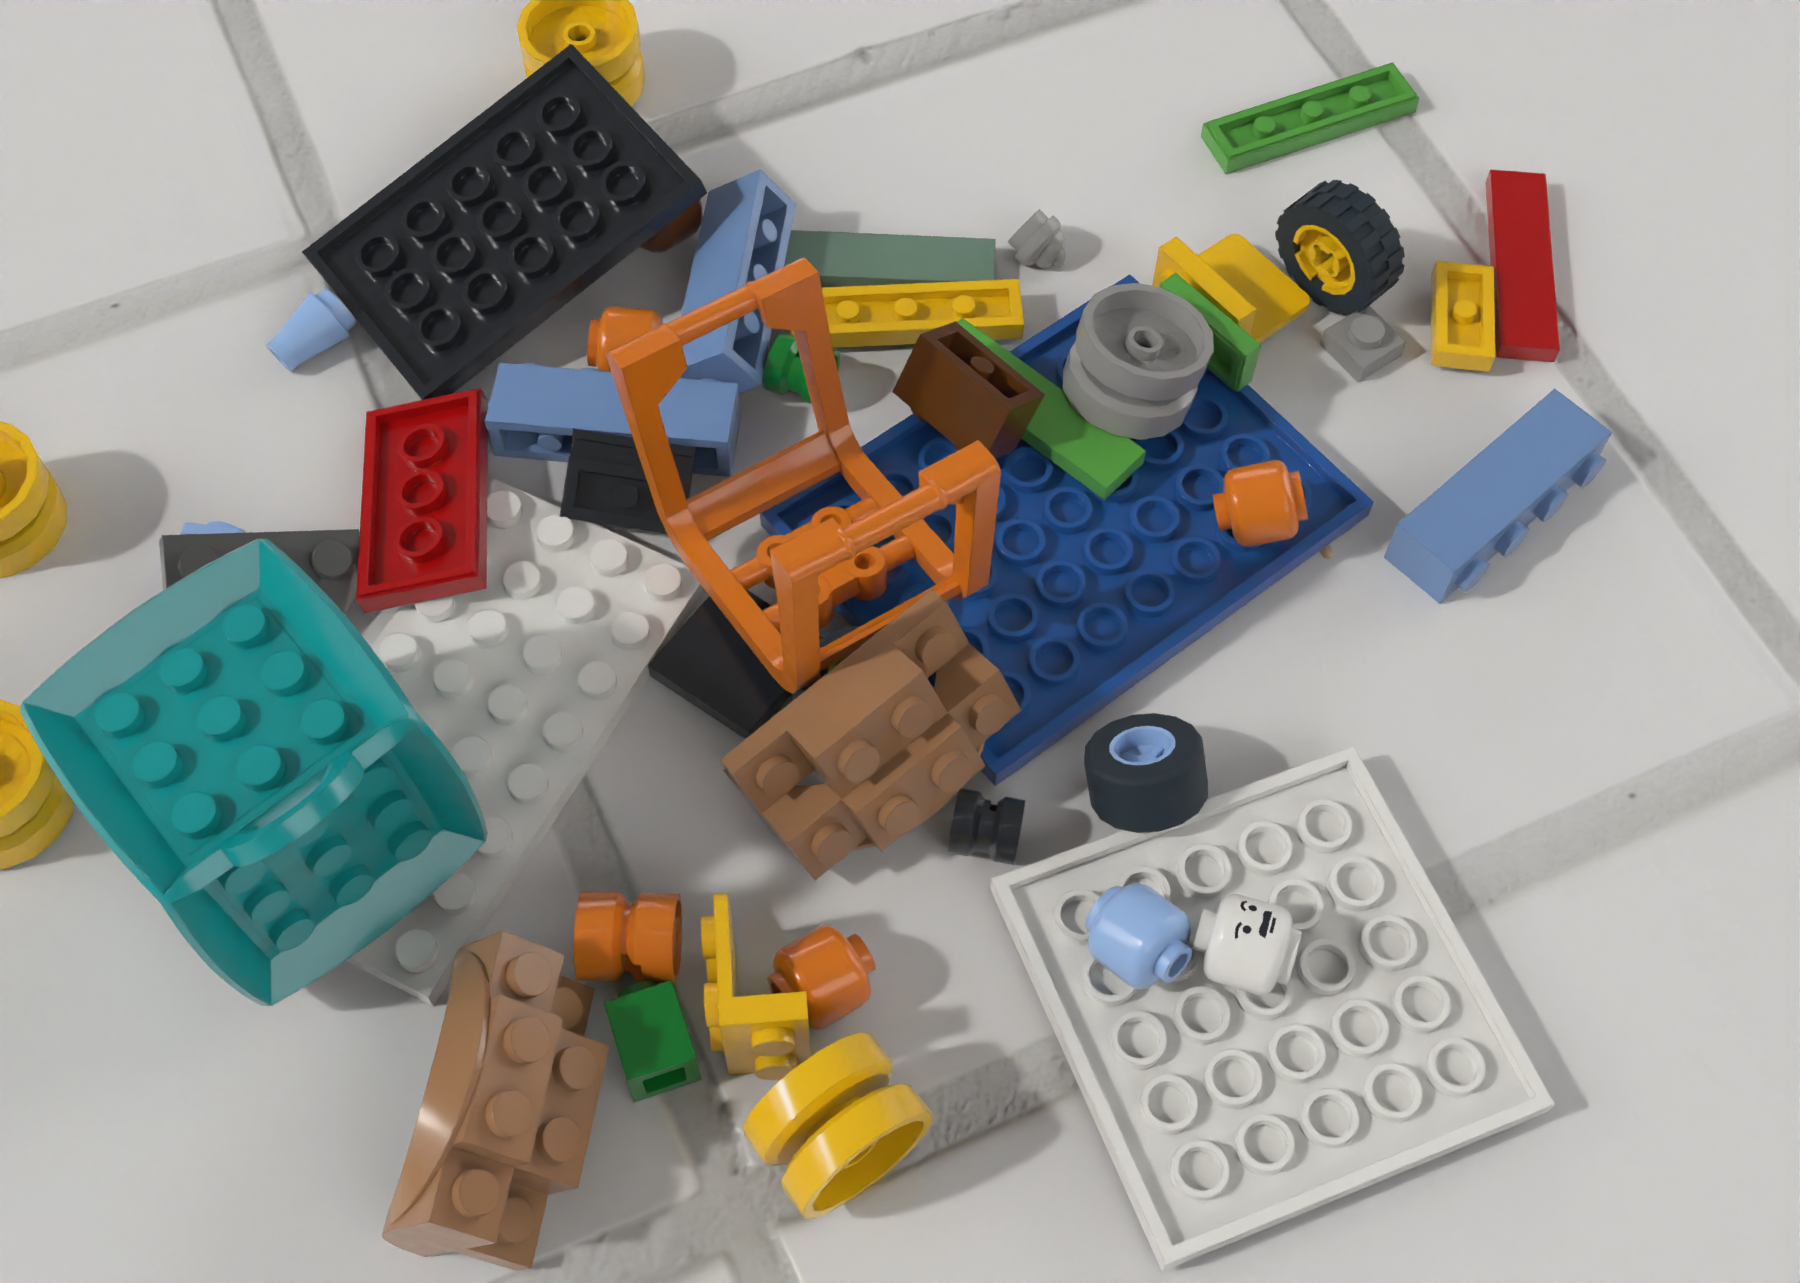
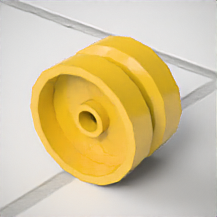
M531 0L522 9L517 24V32L527 78L572 44L631 107L641 97L646 78L640 50L639 25L634 6L628 0Z
M0 421V578H4L35 566L55 548L66 528L68 504L59 485L49 469L45 467L40 454L30 438L12 424Z
M1 699L0 869H7L35 858L56 841L73 815L74 802L36 744L19 711L21 706Z
M859 1032L843 1037L813 1054L791 1070L765 1094L752 1109L743 1125L745 1138L765 1165H788L781 1180L782 1188L804 1219L820 1217L857 1197L905 1158L923 1138L932 1124V1112L911 1085L902 1083L888 1085L893 1073V1062L871 1034Z

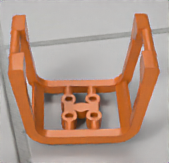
M802 257L753 282H747L745 286L667 324H661L658 328L606 353L656 510L669 538L691 573L768 672L788 692L793 694L820 679L821 670L853 653L929 590H934L945 601L951 598L961 601L989 585L1001 478L998 462L985 446L977 440L919 471L918 489L902 496L861 449L851 429L832 347L819 272L806 258ZM758 309L761 321L767 328L794 331L819 432L686 500L658 405L688 368L682 346ZM838 472L842 474L850 487L862 499L846 509L836 506L820 509L814 514L811 522L786 535L767 537L757 547L756 557L731 570L728 569L707 542ZM949 504H956L954 554L923 520L928 515L945 509ZM891 535L896 538L879 548L873 547V545ZM913 558L936 584L820 648L819 629L827 626L832 620L833 607L853 596L860 600H873L880 597L887 588L888 571ZM764 581L767 586L776 589L777 603L762 611L746 590Z

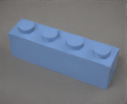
M761 169L708 192L681 316L745 286L747 282H753L784 267L796 203ZM757 309L682 346L688 368L680 378L696 380L713 378L722 382L738 383L739 393L761 386L772 328H767L761 321L760 313Z
M499 362L485 419L494 456L568 462L573 428L632 437L611 372H604L596 368L570 369L547 367L531 362L524 364ZM679 378L658 405L669 443L695 447L697 449L693 474L731 477L741 421L738 383L722 382L713 378L699 380Z
M1554 388L1396 525L1384 558L1439 604L1457 588H1460L1463 592H1468L1487 572L1490 566L1488 561L1496 553L1499 552L1504 557L1511 554L1529 532L1527 526L1536 518H1539L1542 522L1549 520L1567 499L1568 493L1566 491L1575 483L1584 488L1597 476L1606 463V459L1600 454L1612 432Z

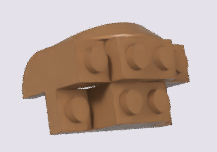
M931 589L732 749L720 761L726 767L723 771L774 835L816 881L836 863L843 860L849 852L876 846L883 852L902 835L936 814L973 776L985 767L980 757L985 740L998 732L1021 711V708L1000 670L968 642L947 602ZM936 671V680L933 689L932 685L928 680V677ZM813 771L826 782L817 785H797Z
M503 930L457 950L450 976H452L451 987L433 1063L405 1162L381 1235L388 1243L423 1257L456 1252L516 1271L532 1268L548 1195L579 1187L609 1051V1045L584 1036L595 988L560 975L564 954Z

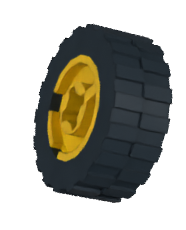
M1332 180L1330 183L1323 181L1287 207L1278 218V229L1275 231V237L1279 245V256L1286 265V271L1290 277H1293L1298 286L1312 298V301L1319 306L1323 305L1333 313L1343 312L1345 315H1350L1355 311L1360 313L1396 285L1400 280L1398 277L1404 271L1405 265L1402 264V260L1405 254L1404 247L1400 244V234L1397 228H1394L1389 219L1391 217L1385 209H1381L1375 202L1376 199L1369 193L1365 194L1354 184H1344L1342 180Z

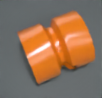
M581 891L576 908L573 944L574 969L577 981L616 982L625 971H630L636 982L654 981L656 983H664L672 980L673 983H677L682 949V900L680 894L640 893L633 903H628L622 892Z

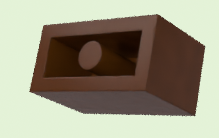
M956 321L920 334L892 391L910 407L912 413L917 418L931 424L950 440L957 451L979 440L995 459L1015 451L1045 396L1044 393Z

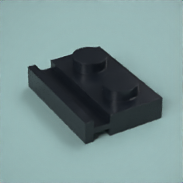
M573 428L560 517L667 534L656 510L633 438ZM669 443L687 500L690 498L697 449L695 447Z

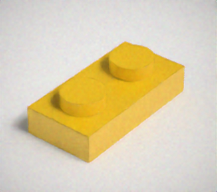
M1436 261L1431 274V366L1489 372L1495 359L1494 267Z

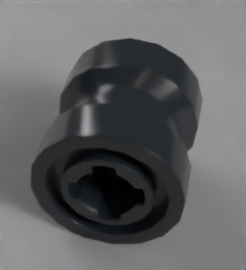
M961 788L955 804L948 853L969 856L975 851L988 853L995 862L1014 865L1026 800L1004 797L998 801L997 805L991 804V800L984 799L979 791Z

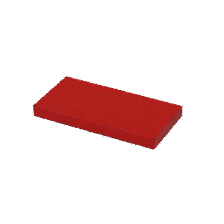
M481 388L366 412L356 601L364 613L487 589L488 430L485 419L488 410V400Z

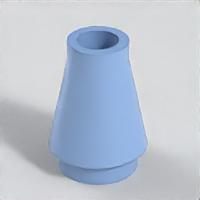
M324 287L316 295L311 292L307 294L279 333L266 346L276 359L291 372L299 364L350 338L347 331L355 326L357 321L344 304L330 290Z

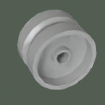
M1138 283L1111 285L1094 294L1083 310L1076 331V341L1070 349L1063 369V391L1072 408L1087 422L1112 435L1139 440L1162 437L1180 427L1190 410L1198 390V384L1214 352L1213 332L1202 313L1184 298L1163 288Z

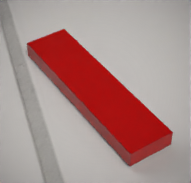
M1490 169L1485 185L1490 266L1494 267L1496 358L1555 362L1560 351L1546 174Z

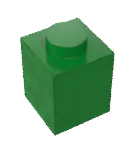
M672 980L657 984L654 981L638 982L622 989L617 994V998L603 1002L634 1103L702 1080L697 1057Z

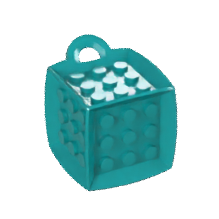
M256 539L189 574L133 609L61 665L22 701L19 710L53 772L96 832L129 871L161 903L179 932L209 968L240 994L261 1006H273L296 993L386 933L444 884L475 854L487 839L488 832L476 796L466 776L449 751L416 713L393 676L347 616L293 560L268 539Z

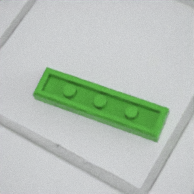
M1392 62L1203 123L1201 138L1224 173L1228 174L1414 113L1420 98Z
M964 318L957 322L1045 394L1021 439L1104 500L1144 463L1146 450L1127 437L1115 436L1091 425L1072 408L1062 389Z

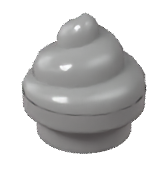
M1040 209L1035 212L1008 240V243L1017 251L1014 257L1022 265L1026 266L1034 264L1042 268L1051 266L1061 268L1064 266L1066 253L1062 247L1064 234L1060 229L1061 223L1054 215L1048 218Z

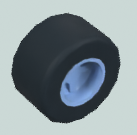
M1157 713L1130 715L1112 721L1096 731L1085 746L1084 766L1091 806L1100 820L1116 829L1144 833L1158 832L1179 826L1198 814L1208 799V779L1203 739L1192 724L1176 716Z

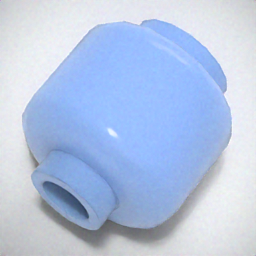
M1134 883L1123 888L1120 886L1112 887L1100 896L1089 911L1085 927L1089 932L1088 949L1091 955L1128 986L1143 989L1156 984L1160 980L1170 983L1188 965L1192 956V949L1187 946L1191 932L1188 916L1151 887L1140 883Z

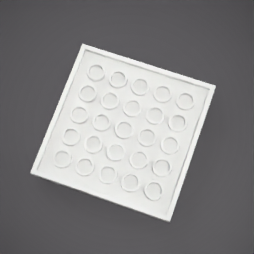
M1354 745L1209 798L1199 813L1182 825L1158 832L1135 833L1122 830L991 878L990 890L1162 1271L1545 1114L1555 1105ZM1134 883H1140L1154 889L1188 916L1191 932L1187 946L1191 949L1203 909L1217 913L1221 901L1232 893L1285 908L1291 914L1292 929L1302 931L1288 984L1284 985L1276 982L1274 988L1265 995H1257L1210 980L1205 975L1203 969L1205 953L1193 949L1188 965L1175 980L1170 983L1160 980L1150 987L1139 989L1128 986L1094 959L1088 949L1089 932L1085 927L1086 919L1095 902L1108 889L1115 886L1123 888Z

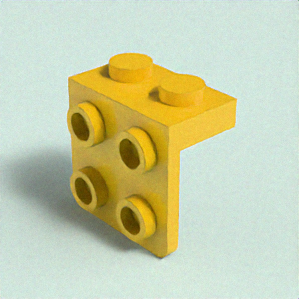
M1239 234L1226 236L1199 255L1194 253L1177 236L1159 247L1152 286L1160 287L1161 282L1174 273L1178 274L1259 343L1307 311L1310 301L1308 294Z
M728 893L713 894L714 915L701 916L703 959H706L708 983H704V1009L706 1027H709L711 1052L724 1051L728 1075L755 1073L756 1077L760 1079L781 1080L791 1070L811 1057L806 991L738 997L736 946Z

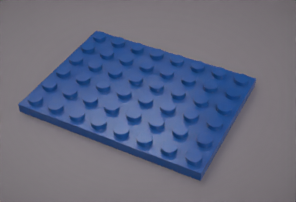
M1129 274L1114 285L1140 283ZM1089 301L1009 352L1063 390V369L1070 349L1076 341V331L1083 310ZM1207 368L1198 384V390L1190 410L1180 427L1162 437L1140 440L1129 438L1146 450L1144 463L1106 500L1099 497L1023 439L1019 441L1015 451L996 459L1001 470L989 585L961 601L954 598L946 601L968 642L1000 670L1021 708V711L998 732L985 740L980 755L985 767L981 771L994 786L1004 781L1369 516L1374 501L1249 385L1236 392ZM911 414L861 447L870 461L902 496L919 488V471L957 452L950 440L931 424L920 420L914 414ZM1279 460L1287 466L1289 472L1299 471L1308 519L1299 521L1298 532L1293 538L1252 547H1243L1235 540L1232 529L1219 530L1212 494L1224 492L1223 480L1229 470L1266 461ZM838 472L760 513L761 526L770 536L786 535L811 522L814 514L820 509L835 506L846 509L862 499L850 487L842 474ZM949 504L945 509L938 510L923 518V520L954 554L956 504ZM891 535L873 545V547L879 548L896 538ZM912 558L887 572V588L880 597L873 600H860L853 596L835 606V609L851 626L860 627L936 584ZM936 671L928 677V680L932 685L933 689L935 686Z

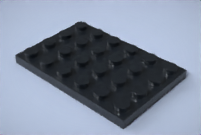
M570 44L303 250L302 253L418 396L424 400L453 394L706 195L707 191L701 179L585 57Z

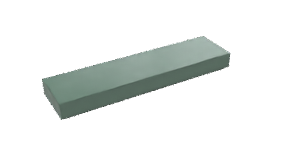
M791 230L784 266L802 257L806 258L819 272L822 288L994 280L996 239Z

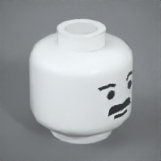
M1232 893L1221 901L1217 913L1203 909L1192 949L1205 953L1203 969L1205 975L1210 980L1257 995H1265L1274 988L1276 982L1284 985L1288 984L1302 931L1292 929L1291 914L1285 908Z

